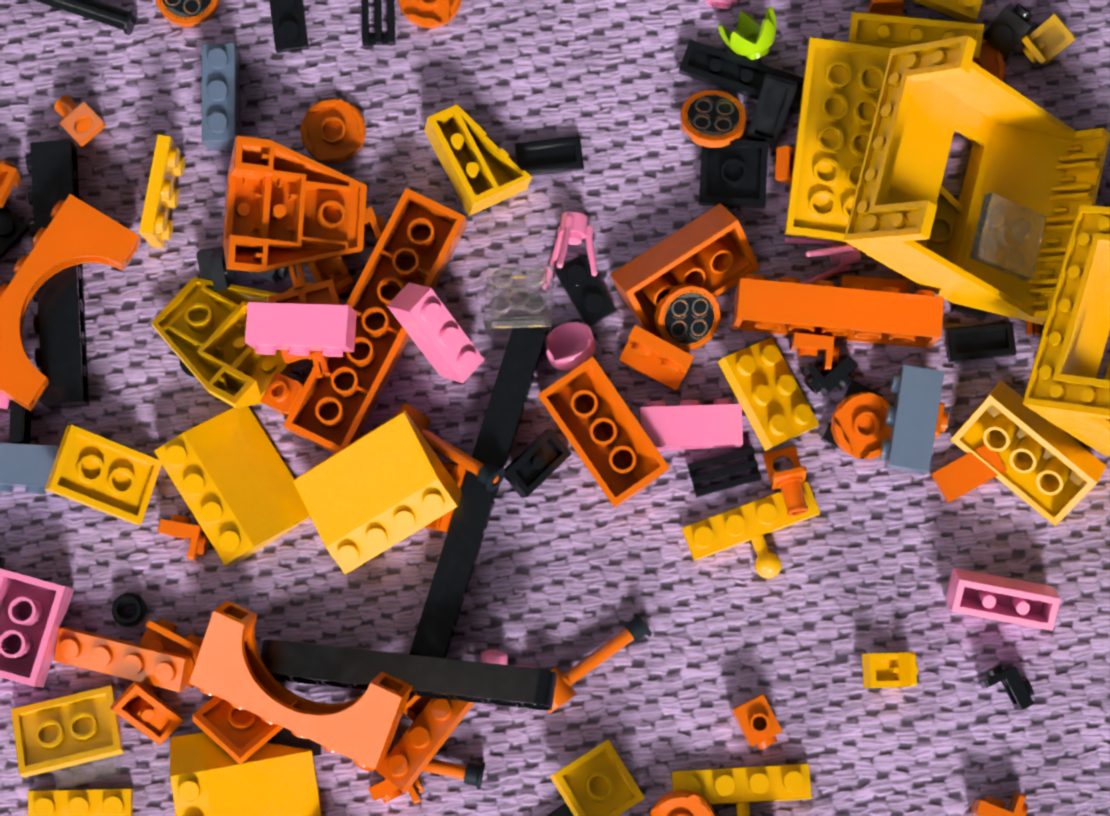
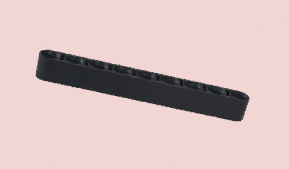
M264 640L260 654L264 665L278 681L367 690L370 682L382 671L413 685L410 692L411 696L535 710H552L557 673L545 669L279 640Z

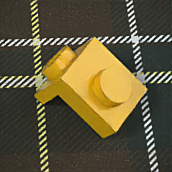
M1054 13L1030 35H1025L1021 39L1025 44L1022 51L1033 64L1039 61L1040 64L1046 65L1077 38L1059 16Z
M915 652L862 654L863 688L917 686L918 666Z

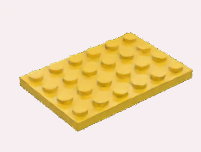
M809 38L785 235L843 242L892 48Z

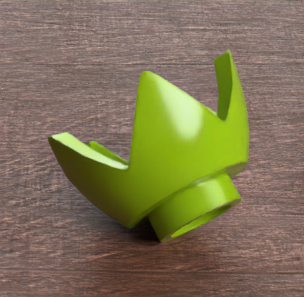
M772 6L767 8L765 19H763L761 25L749 14L741 10L736 30L732 31V33L723 25L717 27L722 39L731 50L738 55L744 56L746 59L755 60L770 52L769 47L774 43L776 36V16Z

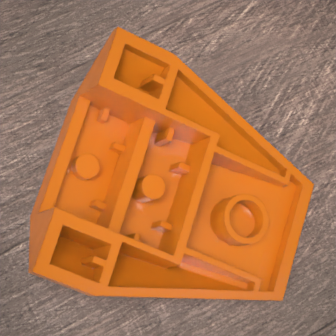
M237 135L226 188L223 231L226 269L262 273L297 264L362 252L367 185L272 140Z

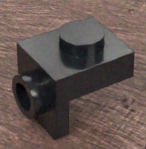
M1010 3L1005 6L983 33L982 39L986 40L988 44L1007 57L1026 33L1035 25V22L1030 19L1033 14L1019 3L1016 6Z
M223 247L199 250L196 256L201 279L213 281L214 291L228 290L237 277V270L226 269Z
M848 356L829 374L823 377L810 363L802 371L806 376L803 381L815 394L821 392L825 397L836 386L840 391L855 378L852 372L858 365Z
M1000 664L984 672L987 678L979 682L981 687L988 688L1001 681L1015 710H1023L1034 704L1031 698L1034 695L1033 688L1025 676H1020L1015 666L1005 669L1004 665Z

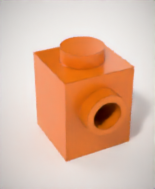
M764 694L731 709L749 747L757 745L759 750L778 741L775 735L781 733L782 729Z

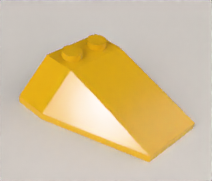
M193 277L151 322L152 327L210 394L235 408L262 404L260 401L274 374L278 372L287 376L299 362L295 361L286 364L281 350H276L275 355L257 354L254 348L245 343L248 302L269 303L267 297L280 293L232 284L228 290L214 291L213 281Z
M205 732L171 737L170 780L176 816H322L312 750L266 742L240 765Z

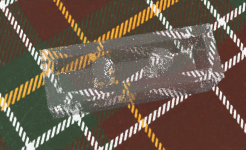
M120 754L53 770L57 790L124 775Z

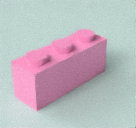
M409 282L387 305L440 377L464 383L484 361V358L432 288Z
M248 302L245 343L254 348L255 353L262 355H275L276 350H289V354L295 356H309L310 351H322L323 356L343 357V352H354L357 311L349 305Z
M733 399L713 400V405H700L699 400L679 401L680 406H666V401L646 402V407H640L639 424L658 451L741 448L743 445L742 407L740 404H733Z
M954 567L946 595V601L952 612L1051 631L1054 628L1061 600L1053 586Z

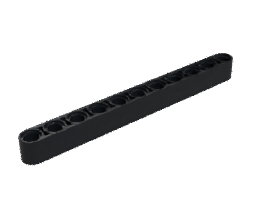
M521 316L516 317L472 454L473 458L483 464L490 463L496 468L499 466L504 468L507 464L515 439L514 434L517 433L525 407L523 405L527 401L534 379L533 374L537 369L544 347L543 342L548 334L549 325ZM468 470L461 489L463 493L458 507L455 508L409 655L446 658L454 633L453 627L456 626L464 601L463 596L464 593L466 594L475 566L473 564L477 560L485 534L483 532L487 528L495 503L494 497L497 496L500 487L499 485L494 491H488L486 485L477 480V475Z

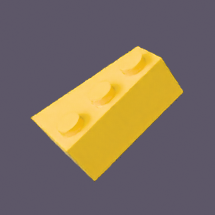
M457 104L427 117L424 132L468 216L506 200L528 188L532 176L527 171H522L509 158V154L503 148L500 149L486 136L487 133Z

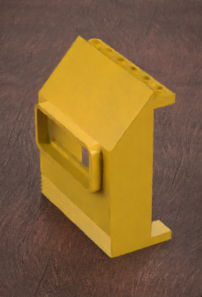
M968 35L892 48L843 242L853 245L857 250H862L871 258L924 288L934 291L935 294L944 297V299L951 303L1045 325L1078 206H1095L1110 141V132L1105 128L1075 131L974 63L972 60L977 41ZM955 130L971 141L972 148L959 198V203L964 207L963 214L956 213L953 223V234L949 240L946 257L943 258L927 249V242L930 239L939 192Z
M1079 205L1022 404L1097 452L1110 457V360L1105 378L1096 379L1110 331V207Z

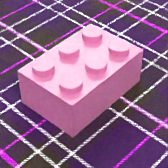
M0 568L1 678L33 687L44 688L55 653L58 630L60 627H63L74 589Z

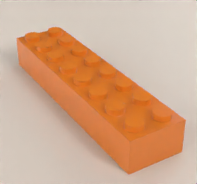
M405 188L345 304L357 311L354 352H343V357L326 356L329 372L331 373L329 376L323 374V378H316L313 366L298 400L283 424L287 431L333 454L359 439L410 339L408 333L387 305L409 282L430 287L433 291L435 290L467 227L466 216Z

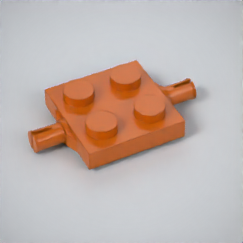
M301 264L295 265L296 270L293 266L288 268L293 287H290L284 293L267 297L269 303L341 305L335 281L330 279L319 283H306ZM281 350L286 364L302 359H310L314 364L316 378H323V374L325 376L331 374L326 356L322 355V351H310L309 356L290 355L289 350Z

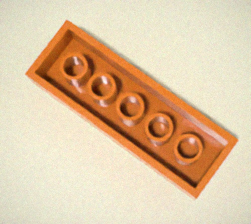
M747 274L746 278L739 279L735 289L732 330L791 336L794 332L834 336V340L930 349L941 338L944 297L935 296V292L930 290H916L914 294L901 293V289L897 287H882L881 291L867 290L868 286L864 284L853 283L848 284L847 288L834 287L833 282L825 280L814 281L812 285L801 284L800 279L793 277H782L780 281L766 280L764 275Z

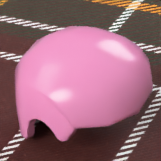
M570 322L562 324L550 331L544 339L547 358L557 370L572 371L594 356L596 352L595 339L591 328L584 323Z

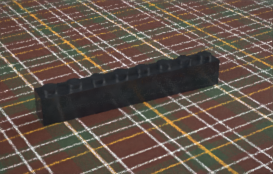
M71 140L30 143L31 153L26 155V165L28 173H32V185L28 186L27 190L28 201L30 205H33L34 218L29 219V231L32 238L35 237L41 227L45 229L48 227L53 219L50 216L51 212L60 199L65 201L69 194L79 199L77 147ZM83 264L68 267L53 275L33 296L34 302H38V315H34L33 325L35 334L39 335L40 348L35 349V362L37 368H41V373L49 381L39 401H42V404L49 409L90 406Z

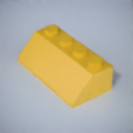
M1000 380L950 440L965 453L971 452L998 474L996 478L1056 526L1098 483L1106 465L1061 428L1041 417L1038 413L1026 407V405H1023V397ZM985 444L987 448L998 453L1007 471L999 472L974 450Z

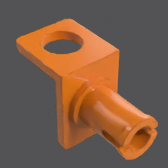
M65 95L60 97L54 105V110L63 117L59 124L80 147L88 143L106 126L103 120L84 101L78 106L70 96Z
M792 446L764 453L763 458L772 491L782 490L787 515L798 516L808 512V506L806 505L801 484L805 483L807 469L806 466L801 467L796 448ZM786 457L791 460L793 468L776 472L773 464L777 458Z

